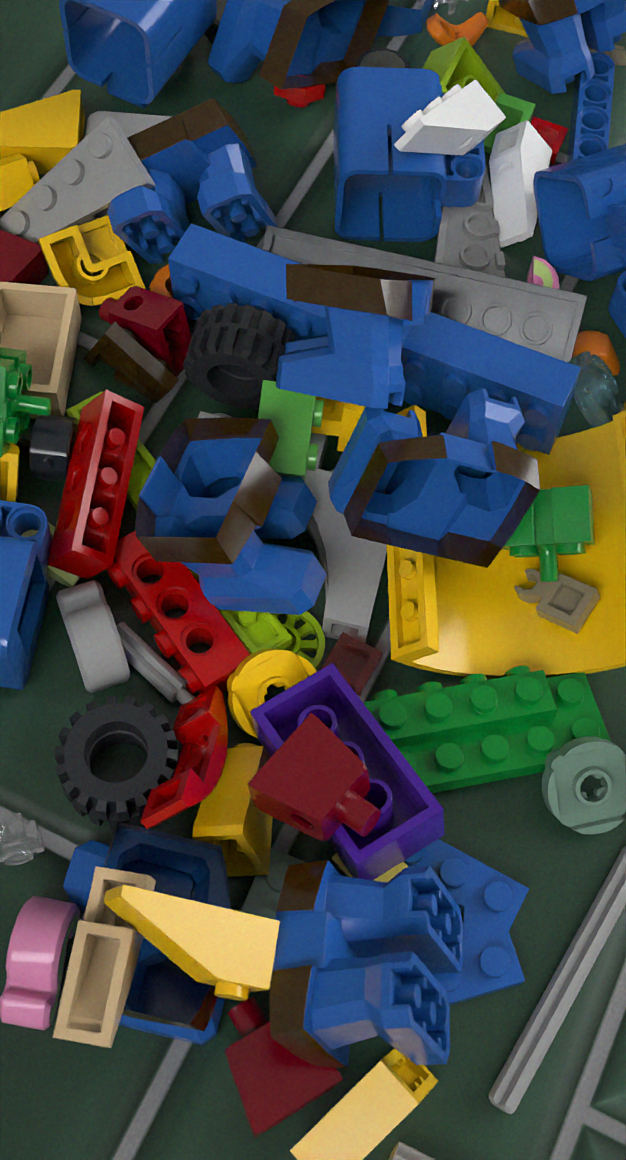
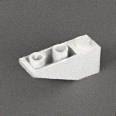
M476 80L463 89L459 84H456L442 98L440 96L437 97L423 111L418 110L401 126L406 133L394 146L403 152L464 155L487 137L506 116Z
M528 120L497 133L489 159L494 202V221L497 220L500 248L524 241L533 236L538 215L533 179L536 171L549 168L552 149Z

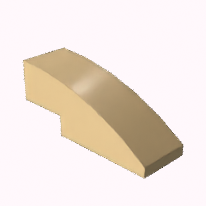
M95 867L84 921L78 920L53 1033L54 1038L111 1048L130 990L144 936L103 903L105 892L121 885L154 892L156 880L151 876Z

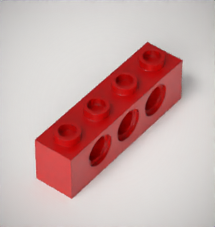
M105 390L82 408L47 565L84 579H89L113 565L144 406Z
M136 530L119 539L113 565L106 570L118 589L126 587L133 597L129 602L138 619L142 623L149 620L157 633L153 637L166 658L173 655L181 666L178 674L187 681V690L191 694L197 691L199 694H202L217 685L222 693L226 692L229 676L250 655L215 605L210 604L200 589V584L185 565L181 562H156L137 539ZM148 575L162 577L155 583H145L142 581ZM174 608L186 611L183 616L178 618H171L165 615L167 611ZM199 642L207 643L211 646L204 653H194L189 650L193 644Z

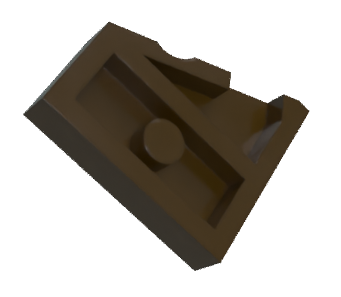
M116 322L113 323L83 358L93 367L101 360L117 370L113 374L115 380L134 388L141 395L155 403L169 393L179 381L172 374L171 368L165 361L158 357H153L140 345V341L134 333L128 329L121 328Z

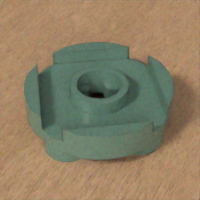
M581 737L564 744L560 749H555L547 755L545 760L546 769L542 777V795L548 810L563 825L581 834L595 835L614 829L624 820L622 815L626 812V753L617 745L599 737ZM589 775H592L595 779H601V785L593 788V795L587 796L586 792L580 789L581 783Z

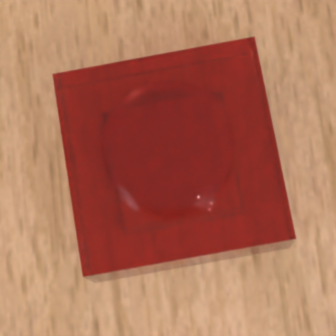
M342 632L321 669L333 663L354 692L361 696L379 665L383 652Z

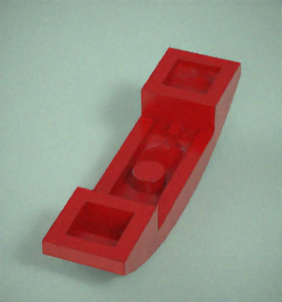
M217 685L181 705L172 730H174L175 737L183 747L173 778L152 789L140 821L146 829L155 827L204 800L211 794L222 775L227 756L228 723L223 693Z

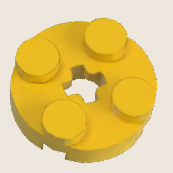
M267 648L252 653L238 665L236 671L227 680L228 706L234 721L244 732L257 738L250 711L265 703L264 696L268 693L267 688L273 684L275 687L284 686L285 690L317 671L307 659L286 649Z

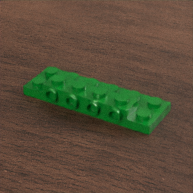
M516 666L506 671L504 677L487 680L484 674H472L463 678L460 681V685L443 688L439 682H427L420 685L415 690V693L398 696L394 690H383L375 693L370 701L364 702L366 708L431 793L544 772L547 755L551 751L560 749L564 744L577 738L599 737L611 741L585 673H572L546 678L544 670L531 672L528 666Z

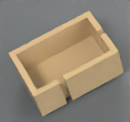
M0 282V347L27 350L26 364L32 365L31 387L29 391L22 390V395L50 398L52 401L50 415L64 417L82 321L77 289ZM30 414V418L36 419L38 416L36 414Z

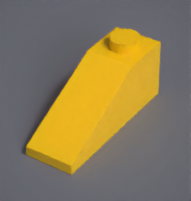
M121 885L105 892L103 903L196 982L214 985V995L233 1000H248L249 992L270 989L280 921L127 885Z

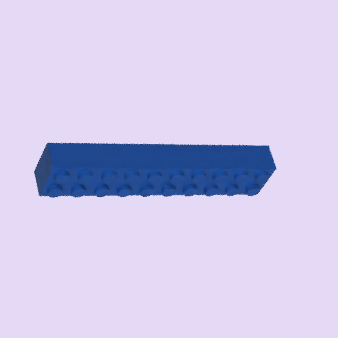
M192 223L168 258L173 298L183 303L186 318L190 320H198L201 313L206 309L211 310L212 306L219 304L227 306L228 303H234L239 306L255 307L254 309L264 310L272 314L273 318L280 319L286 324L285 328L292 330L295 335V341L328 335L325 316L310 312L294 303V300L287 299L286 264L300 263ZM432 312L429 315H424L423 325L411 326L401 349V362L404 369L403 376L406 382L403 397L405 402L411 405L423 406L441 413L447 419L453 420L466 394L478 389H487L489 398L509 403L512 396L516 397L525 423L515 442L527 450L550 454L567 417L581 367Z

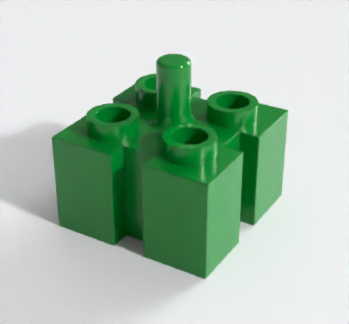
M0 347V457L10 449V444H17L22 433L26 434L28 432L30 414L49 416L51 413L52 401L50 398L22 395V390L29 391L32 383V365L26 364L27 350Z
M589 485L540 489L517 529L503 547V549L509 550V555L514 556V558L539 557L541 582L558 581L557 554H586L585 546L595 545L593 496Z

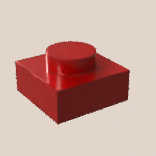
M326 84L283 90L274 86L273 94L287 99V104L291 106L308 107L309 103L324 98Z
M533 117L530 124L552 149L550 164L554 165L565 142L569 128Z

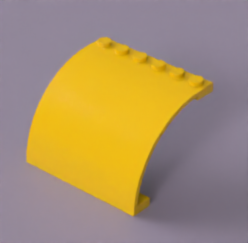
M413 405L397 413V415L406 417L409 410H413L420 422L423 437L427 436L426 411ZM626 410L613 415V421L601 426L557 437L549 455L539 451L527 450L519 443H516L519 451L538 460L540 489L589 485L592 491L595 545L585 546L586 554H557L559 573L596 588L600 595V599L578 634L539 617L535 609L539 602L527 603L519 598L514 587L517 585L527 590L535 586V582L528 580L525 570L534 569L540 573L539 557L514 558V556L509 555V550L502 548L489 567L485 568L386 544L391 660L426 671L467 677L472 674H484L487 679L504 677L506 671L516 666H528L531 672L544 670L546 678L572 673L589 674L626 666Z

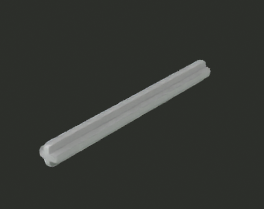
M626 846L621 850L488 1094L490 1102L505 1113L512 1114L517 1109L626 905Z

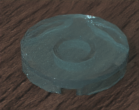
M584 351L572 357L568 363L581 367L573 396L582 415L593 428L613 421V415L624 411V404H616L614 395L619 393V387L610 369L600 357L595 354L590 356L589 351Z

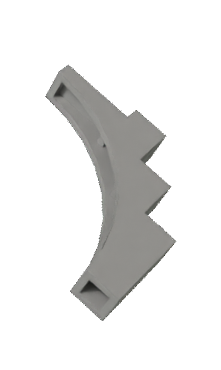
M200 411L198 418L230 417L223 413L210 414ZM311 433L310 443L318 444L315 471L306 470L304 482L317 500V504L306 528L315 542L322 568L327 574L324 580L326 604L322 630L326 637L365 646L387 556V546L383 543L351 536L344 514L336 511L330 499L328 481L334 470H321L327 449L328 435Z

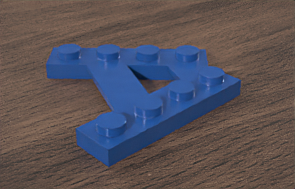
M439 839L404 860L403 862L409 868L430 866L459 905L460 911L463 912V966L460 973L435 974L430 971L446 990L449 1006L523 984L525 978L509 930L529 888Z

